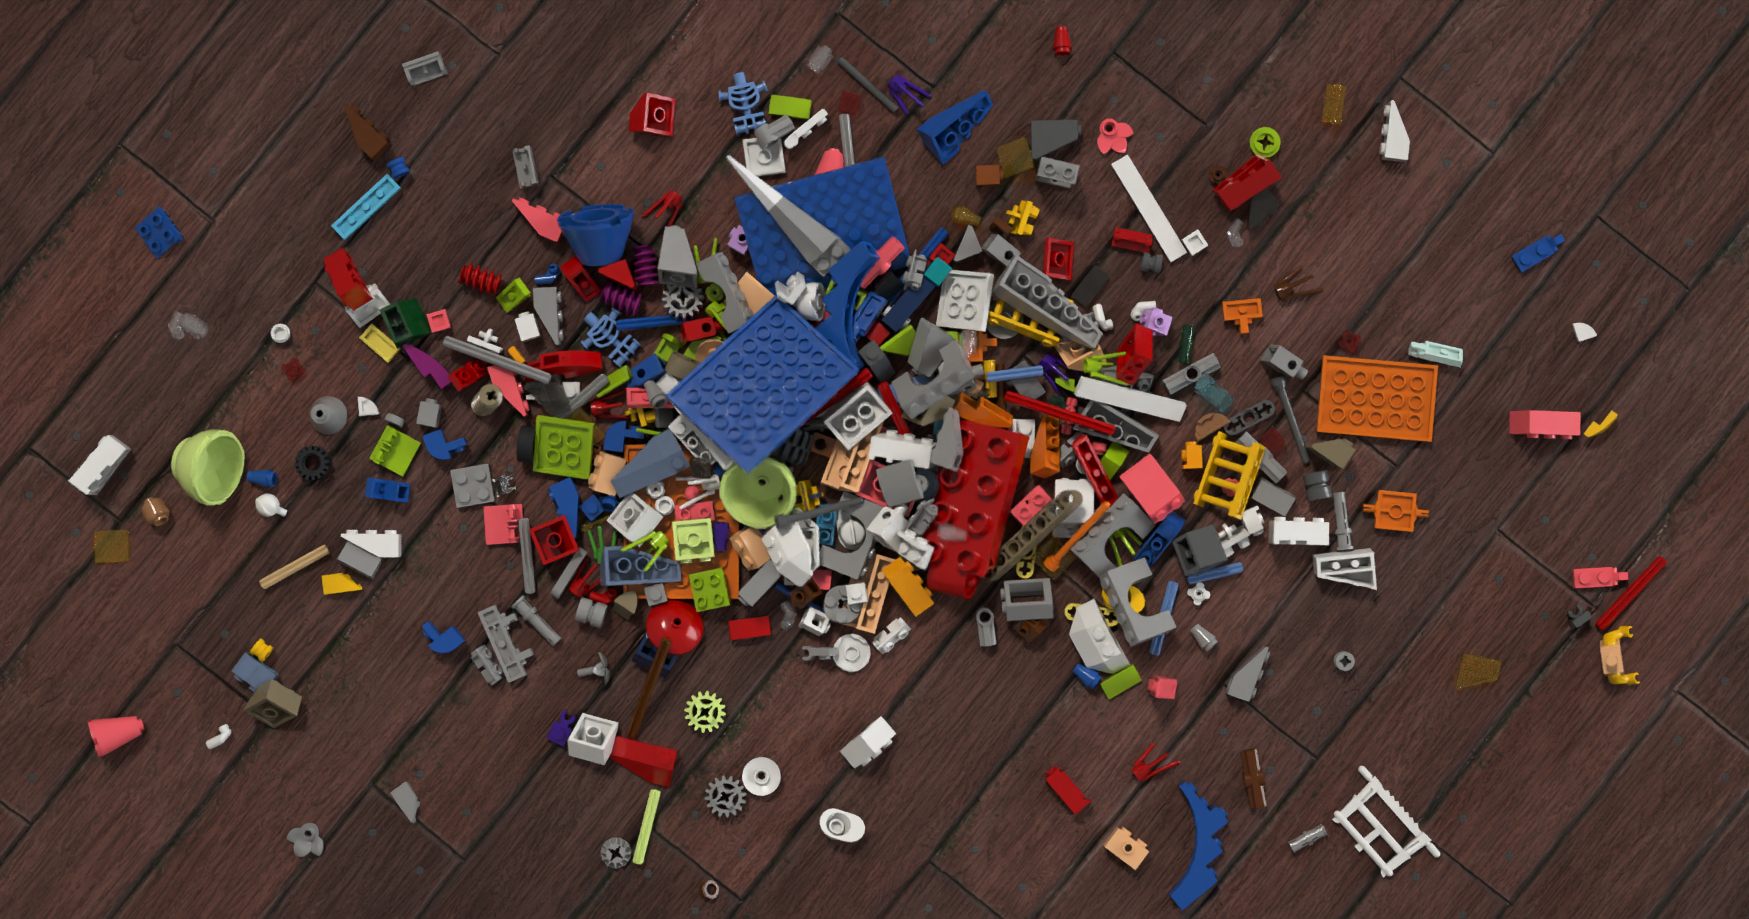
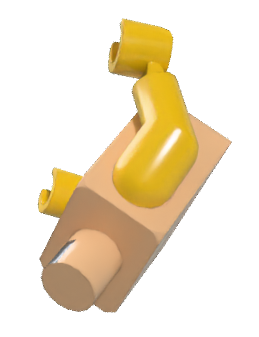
M1620 626L1619 630L1606 633L1603 636V640H1600L1604 676H1608V680L1612 684L1634 685L1640 683V681L1637 682L1635 679V675H1639L1637 672L1625 675L1620 639L1633 636V634H1629V629L1632 626Z

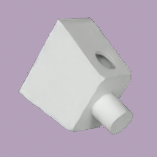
M905 504L896 506L894 510L883 507L866 530L882 546L898 552L903 538L898 536L897 532L898 530L905 531L909 524L903 517L908 507Z

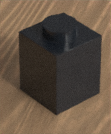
M890 267L884 274L878 275L872 281L874 285L873 291L887 300L904 286L899 275Z

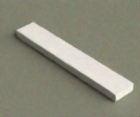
M1126 155L1111 164L1169 262L1171 263L1186 254L1187 251L1130 157Z
M666 372L656 384L667 394L680 381L676 376ZM674 406L721 467L727 470L734 462Z
M1083 376L1080 377L1074 392L1075 396L1178 422H1180L1187 406L1182 401Z

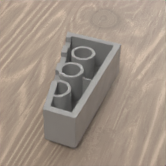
M1089 400L1081 415L1114 425V434L1110 436L1077 424L1073 426L1074 430L1148 453L1159 437L1157 433L1111 405L1094 400Z

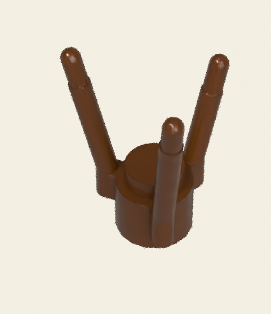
M1299 266L1284 279L1278 281V285L1274 286L1280 300L1285 298L1286 301L1291 298L1322 292L1323 289L1318 288L1291 294L1294 292V287L1314 277L1311 274L1292 284L1287 282L1302 269V266Z

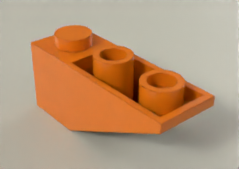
M1044 414L1030 455V474L1046 479L1060 472L1059 419Z

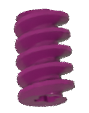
M637 246L632 248V251L637 252V254L633 255V259L639 260L633 263L634 267L639 268L634 271V274L639 275V277L635 278V282L640 283L637 286H650L659 283V281L653 280L654 277L658 276V273L653 272L654 269L658 268V266L652 264V262L657 260V258L651 257L652 254L657 253L656 250L651 249L653 246Z
M613 281L605 285L599 297L600 302L605 298L606 305L612 301L613 308L619 304V311L624 310L626 307V314H630L633 311V317L636 315L642 301L640 293L636 297H634L633 290L627 294V287L620 291V284L614 288Z

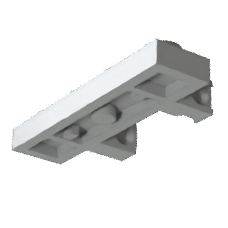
M497 605L478 612L508 683L527 675L523 665L527 663L526 658L535 654L532 648L520 652L519 648L516 649L508 632V629H510L508 624L519 620L517 613L506 616L505 612L500 614Z

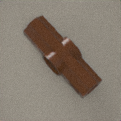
M1257 749L1240 751L1244 771L1242 772L1245 789H1247L1250 809L1267 806L1263 787L1265 781L1263 771L1260 769Z

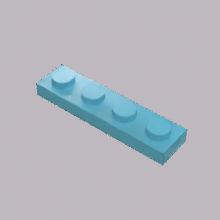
M386 174L331 226L346 240L393 197L401 187L389 174Z

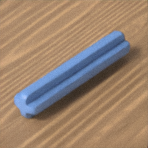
M1042 366L991 371L987 372L986 377L988 382L1043 376L1044 372Z
M1238 562L1212 568L1198 576H1187L1188 584H1194L1242 573L1243 566L1242 563Z

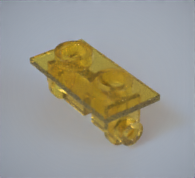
M1327 84L1321 122L1341 125L1346 87L1341 84Z

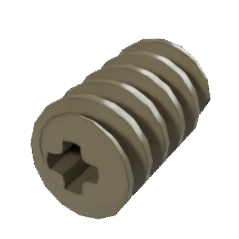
M494 384L483 386L472 398L471 408L473 412L479 416L490 415L502 402L503 394L501 389Z

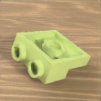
M711 518L672 522L676 560H680L681 564L692 563V559L699 558L700 562L711 561V557H715Z

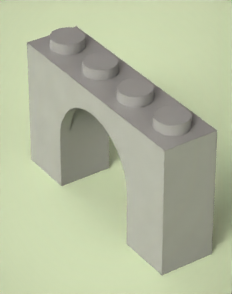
M953 340L939 350L944 366L940 374L930 383L918 386V383L908 371L892 381L900 406L911 419L975 377L966 352L956 340Z
M844 491L840 502L857 498L858 496ZM864 499L862 504L840 511L860 519L866 530L883 506ZM866 530L865 541L855 552L843 553L822 545L819 552V564L854 579L862 580V577L865 578L868 573L869 567H867L869 559L872 560L875 555L876 549L874 547L878 541Z
M1123 493L1070 550L1096 576L1100 577L1105 572L1116 568L1105 556L1104 552L1106 541L1113 532L1123 527H1129L1141 539H1144L1156 525Z
M1145 557L1109 570L1099 577L1101 586L1106 591L1109 603L1116 613L1117 621L1121 624L1125 638L1131 647L1169 633L1176 628L1169 610L1146 617L1136 613L1129 604V587L1146 580L1152 575Z

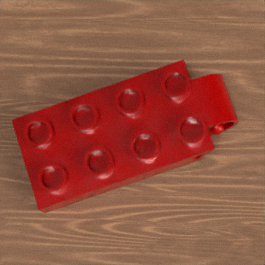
M959 419L964 454L957 472L941 466L938 467L936 476L939 481V490L932 505L937 506L938 513L933 521L928 523L929 527L924 535L920 537L928 540V544L934 547L929 560L928 588L955 597L970 599L976 590L979 576L985 577L987 571L996 565L1030 437L1022 433Z

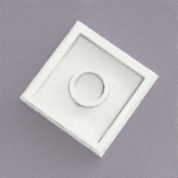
M757 138L743 140L746 169L757 177L786 173L781 138L767 149L762 147Z

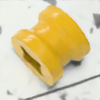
M261 638L252 647L249 654L258 657V661L262 663L270 655L274 647L266 645L265 641Z

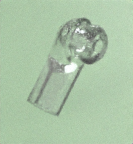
M1237 218L1227 232L1229 242L1233 247H1241L1243 245V239L1240 237L1239 230L1244 222Z
M175 311L168 327L173 338L178 340L182 339L185 335L180 324L184 314Z
M785 601L779 605L785 614L780 626L783 630H788L794 626L796 613L789 602Z

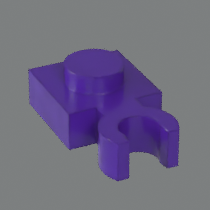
M566 710L561 713V722L555 721L547 736V739L563 747L573 730L568 726L576 719V715H573L570 720H567L565 718Z

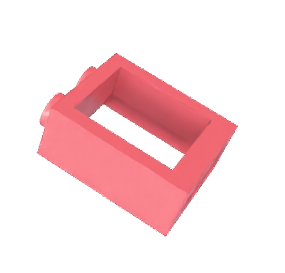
M1037 485L1009 513L1021 526H1024L1052 499Z

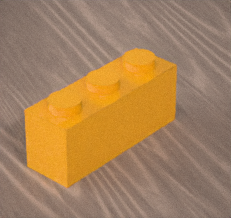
M899 557L882 569V572L916 617L934 604L930 598L933 594L927 586L924 588L921 586L924 582L917 573L913 575L912 571H914V568L909 561L904 563L902 558Z

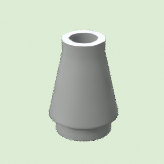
M653 379L644 383L650 405L656 409L663 407L667 403L664 391Z
M1199 624L1190 630L1201 649H1204L1206 652L1218 643L1215 639L1216 637Z

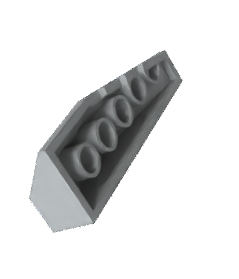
M1015 255L998 278L991 293L1041 325L1079 344L1095 349L1103 333L1086 315L1083 316L1077 310L1078 307L1064 296L1065 293L1060 288L1057 289L1051 283L1052 280L1046 274Z

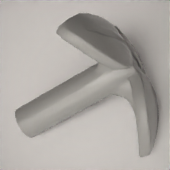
M598 652L601 662L593 667L578 669L577 674L579 677L592 674L604 676V685H607L610 677V670L607 669L608 661L601 652Z

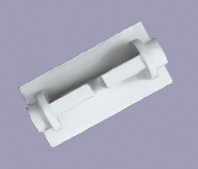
M901 617L899 619L896 618L887 626L890 631L889 634L882 630L873 638V645L882 655L892 650L894 644L898 640L904 639L911 630Z

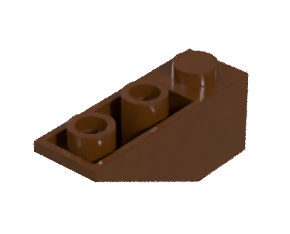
M345 103L344 108L357 145L375 161L389 147L390 143L386 141L389 137L381 130L377 132L373 128L375 124L367 117L363 119L359 115L361 111L355 105L349 106Z

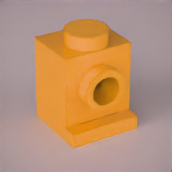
M1197 441L1185 442L1184 450H1181V459L1185 461V465H1181V469L1203 468L1202 445H1197Z

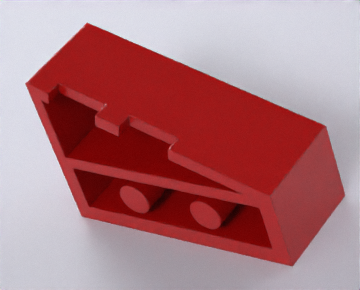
M1255 154L1212 191L1225 208L1235 210L1243 202L1282 178V176L1269 159Z
M343 247L323 259L326 265L324 269L329 277H331L332 284L345 307L349 306L354 311L373 299L352 257Z

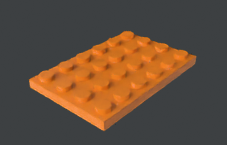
M1323 355L1316 432L1432 442L1438 365Z

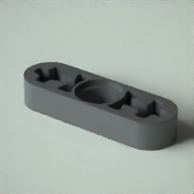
M1263 400L1228 418L1231 423L1238 422L1236 417L1239 416L1240 422L1244 427L1241 428L1240 424L1234 428L1235 431L1233 432L1227 429L1229 426L1227 424L1223 427V431L1227 435H1235L1255 425L1274 413V404L1269 400ZM1262 404H1265L1266 406L1269 405V413H1260L1259 416H1261V418L1258 419V415L1253 410V408L1256 407V410L1258 411L1263 408ZM1246 412L1254 415L1252 423L1244 421L1243 416Z

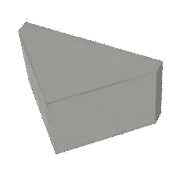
M970 225L967 227L953 262L955 263L982 253L976 234Z

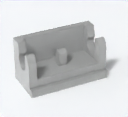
M438 51L402 64L411 86L448 74L442 56Z
M531 146L513 149L520 189L538 186L539 182Z
M1263 477L1260 478L1251 497L1283 516H1286L1296 499L1294 494Z
M347 541L337 560L339 563L373 580L381 565L382 558Z

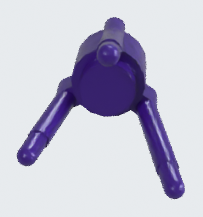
M898 74L887 85L890 88L889 93L894 96L906 115L909 112L897 93L900 95L904 92L920 107H923V103L906 89L907 86L928 98L931 97L930 94L909 82L905 77L901 78Z
M1048 353L1038 365L1043 367L1044 375L1061 397L1062 393L1048 371L1050 373L1055 371L1065 381H1068L1069 378L1057 368L1058 364L1065 368L1067 366L1055 355L1051 356ZM1068 369L1079 376L1086 377L1085 374L1078 370Z

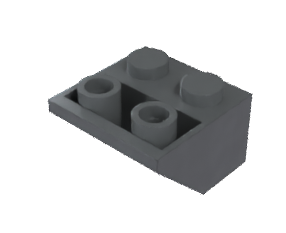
M1214 525L1187 532L1172 540L1185 576H1198L1228 560Z

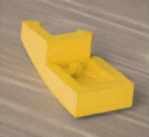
M1611 410L1601 425L1593 421L1584 432V435L1589 438L1604 432L1617 419L1618 414Z
M337 573L321 576L324 595L362 590V586L360 584L357 585L348 574Z

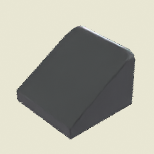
M655 409L657 428H668L673 422L672 409Z

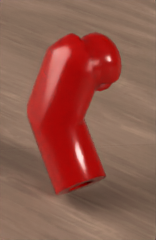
M613 588L608 589V591L602 594L591 591L589 599L593 600V602L607 605L615 601L617 591Z

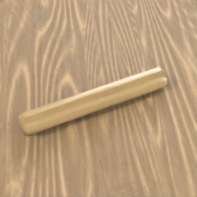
M322 545L262 578L259 581L261 587L266 589L330 553L328 547Z

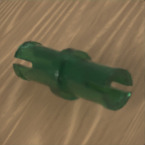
M1182 325L1183 329L1181 341L1178 344L1180 351L1177 363L1189 365L1191 348L1194 347L1192 341L1195 326Z

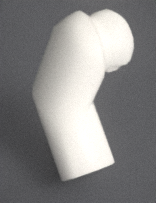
M1138 302L1131 311V318L1138 322L1144 310L1156 308V302Z
M1094 305L1092 308L1095 320L1103 331L1113 329L1112 320H1105L1102 305Z
M228 724L219 727L221 734L206 741L209 749L223 744L231 735V729H229Z

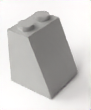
M665 226L658 265L659 283L674 286L683 285L697 289V269L685 230L679 226Z

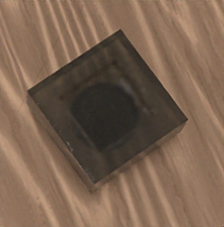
M692 457L689 460L693 478H710L713 476L709 458Z

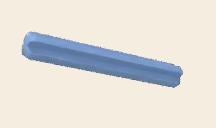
M1168 582L1160 613L1169 610L1171 614L1178 583ZM1165 634L1152 639L1149 650L1150 654L1159 656Z

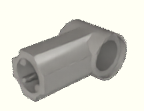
M785 115L771 124L760 126L754 131V134L762 147L767 149L777 143L778 139L794 131L795 127L791 119Z
M982 607L976 612L980 646H992L997 644L994 616L989 608ZM988 612L990 614L989 620L981 621L979 618L980 614Z

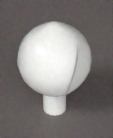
M263 494L255 500L256 509L262 516L270 517L279 514L284 517L287 513L286 509L279 506L280 503L277 497L272 494Z

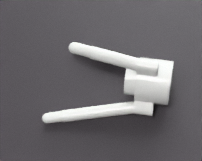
M716 474L675 478L677 481L694 480L689 481L688 484H701L703 490H707V492L679 506V509L688 507L709 495L715 494V490L720 488L719 477Z

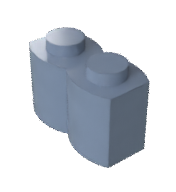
M245 652L232 669V672L235 674L234 678L242 683L246 681L253 692L261 684L270 679L275 680L279 675L272 668L258 661V658L252 656L249 652Z

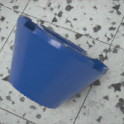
M621 204L589 205L581 207V211L572 213V210L562 213L557 218V224L581 264L586 266L608 265L622 259L634 218V210L629 207V210L625 209V205Z

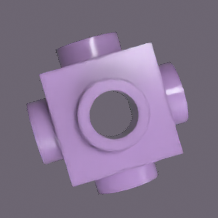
M739 225L730 232L728 237L731 239L727 245L745 256L749 248L746 240L740 241V238L745 236L743 227Z
M1152 308V310H1144L1139 321L1140 325L1153 330V337H1156V335L1165 336L1168 334L1172 317L1163 314L1161 309Z

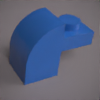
M627 421L617 422L608 429L605 435L604 450L624 452L626 437L645 439L646 434L636 431V428L642 429V427L630 426V429H627Z
M437 430L422 436L428 452L435 458L442 460L453 459L451 451L454 454L465 450V446L469 445L464 437L448 443L443 430Z
M367 478L365 497L408 503L411 484Z
M427 621L422 626L424 629L422 631L429 640L433 639V642L428 647L435 652L447 653L453 651L466 641L455 626H451L443 634L439 632L431 621Z

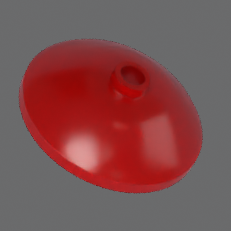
M671 599L657 604L650 611L646 620V633L655 648L658 649L662 638L666 637L672 641L667 654L682 655L693 650L700 642L703 634V622L700 614L696 612L692 605L681 600ZM674 621H679L680 625H675Z

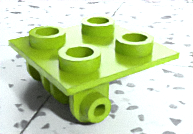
M387 425L369 459L403 477L421 443Z
M723 568L689 574L696 612L730 606L731 600L728 596Z

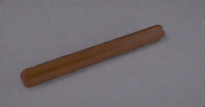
M666 637L662 638L627 728V737L635 738L672 643Z

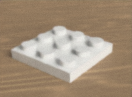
M951 270L942 282L936 326L986 332L994 274Z

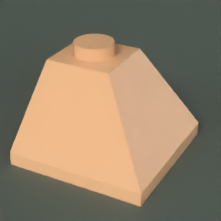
M1061 339L1055 347L1067 368L1083 371L1085 357L1091 358L1092 355H1104L1098 343L1095 349H1091L1073 340L1063 342Z

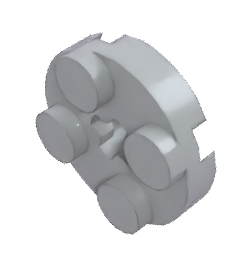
M846 585L835 586L830 589L823 601V610L827 618L839 624L852 622L858 617L862 609V603L848 605ZM839 600L847 602V609L838 608Z

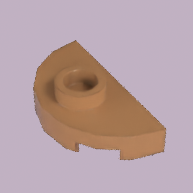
M1220 413L1204 415L1197 422L1195 432L1197 442L1229 424L1231 421Z

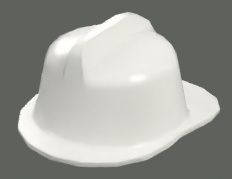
M839 510L836 516L839 541L846 549L858 550L863 545L866 537L864 524L857 517Z
M833 808L823 812L820 817V827L830 839L855 842L862 838L865 833L864 822L854 814Z

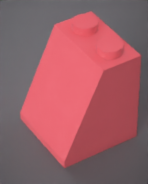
M1151 454L1119 476L1131 497L1154 524L1164 520L1169 513L1180 508L1185 502L1181 492Z

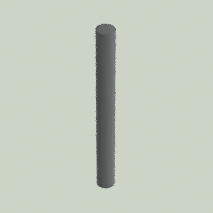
M843 57L837 61L839 65L893 113L898 110L899 107L848 61Z

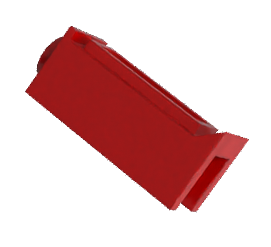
M1059 765L1056 768L1052 766L1045 772L1047 776L1044 778L1076 815L1092 800L1085 798L1084 794L1066 773L1060 770Z

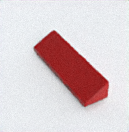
M1081 434L1073 441L1071 447L1100 504L1102 505L1107 501L1111 507L1117 501L1118 496L1087 435Z

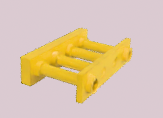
M1000 298L997 301L994 312H988L987 321L993 326L999 325L1038 340L1047 347H1056L1060 338L1054 336L1055 332L1048 329L1047 333L1037 330L1038 322L1033 319L1029 326L1020 323L1019 319L1022 313L1017 309L1014 310L1011 319L1002 316L1001 312L1005 301Z
M1218 431L1212 442L1213 448L1199 489L1195 491L1193 504L1203 507L1204 503L1207 502L1228 509L1229 516L1241 520L1266 447L1253 442L1252 446L1247 447L1227 441L1228 435ZM1223 448L1246 454L1248 457L1246 464L1240 465L1221 459ZM1217 466L1241 473L1240 482L1236 484L1214 477ZM1211 484L1233 490L1235 492L1233 501L1229 502L1208 495Z

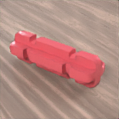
M1068 397L1065 409L1075 412L1077 398ZM1063 420L1064 425H1062L1061 433L1070 435L1072 432L1071 424L1073 423Z

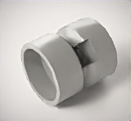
M582 597L576 612L575 621L584 624L589 622L590 626L601 629L608 605L600 602L593 604V600Z

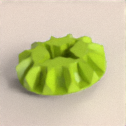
M1261 127L1251 135L1250 148L1254 154L1265 158L1271 157L1280 148V137L1274 129ZM1265 135H1267V141L1272 144L1267 145L1263 150V145L1257 141H1262Z

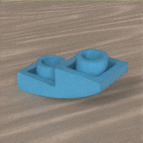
M820 503L821 505H818V508L831 504ZM837 511L817 516L816 525L819 527V544L833 545Z

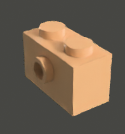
M600 451L594 460V472L589 476V488L615 496L616 490L611 483V479L625 466L626 459Z
M745 526L729 539L733 548L742 559L743 565L749 571L761 567L771 557L762 541L763 536L759 529Z
M1116 827L1103 845L1136 870L1149 853L1148 849H1146L1147 844L1139 838L1136 841L1130 837L1132 833L1126 828L1122 827L1120 829Z

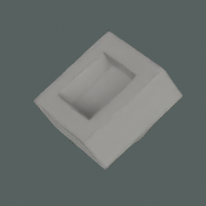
M663 582L644 588L649 606L668 601Z

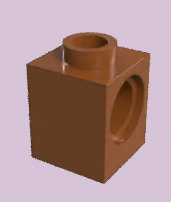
M999 165L976 166V187L999 186L1000 181H1003V170H999Z
M814 432L815 441L811 451L830 458L836 439ZM818 439H823L826 442V447L822 450H818L815 447V442Z

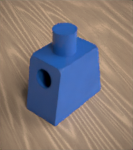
M653 354L631 369L633 378L626 381L628 388H645L644 383L650 379L657 383L666 373L665 367L667 362L658 355Z

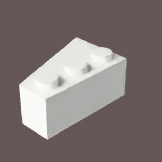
M887 429L885 432L871 437L868 459L874 460L876 457L887 458L886 462L890 463L893 460L899 462L913 460L914 467L930 469L936 466L930 463V455L936 443L930 438L918 439L913 434L905 433L901 435L898 434L897 430Z
M113 435L104 436L99 441L98 447L87 457L86 461L70 478L69 482L86 495H98L131 448Z
M1274 517V521H1269L1268 543L1329 545V522H1324V518H1313L1312 522H1307L1305 518L1293 517V521H1286V517Z
M1370 548L1312 554L1314 574L1317 577L1377 590L1374 552Z

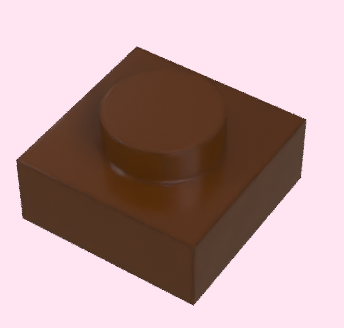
M997 216L989 229L1005 239L1012 227H1010L1006 220L1000 219Z

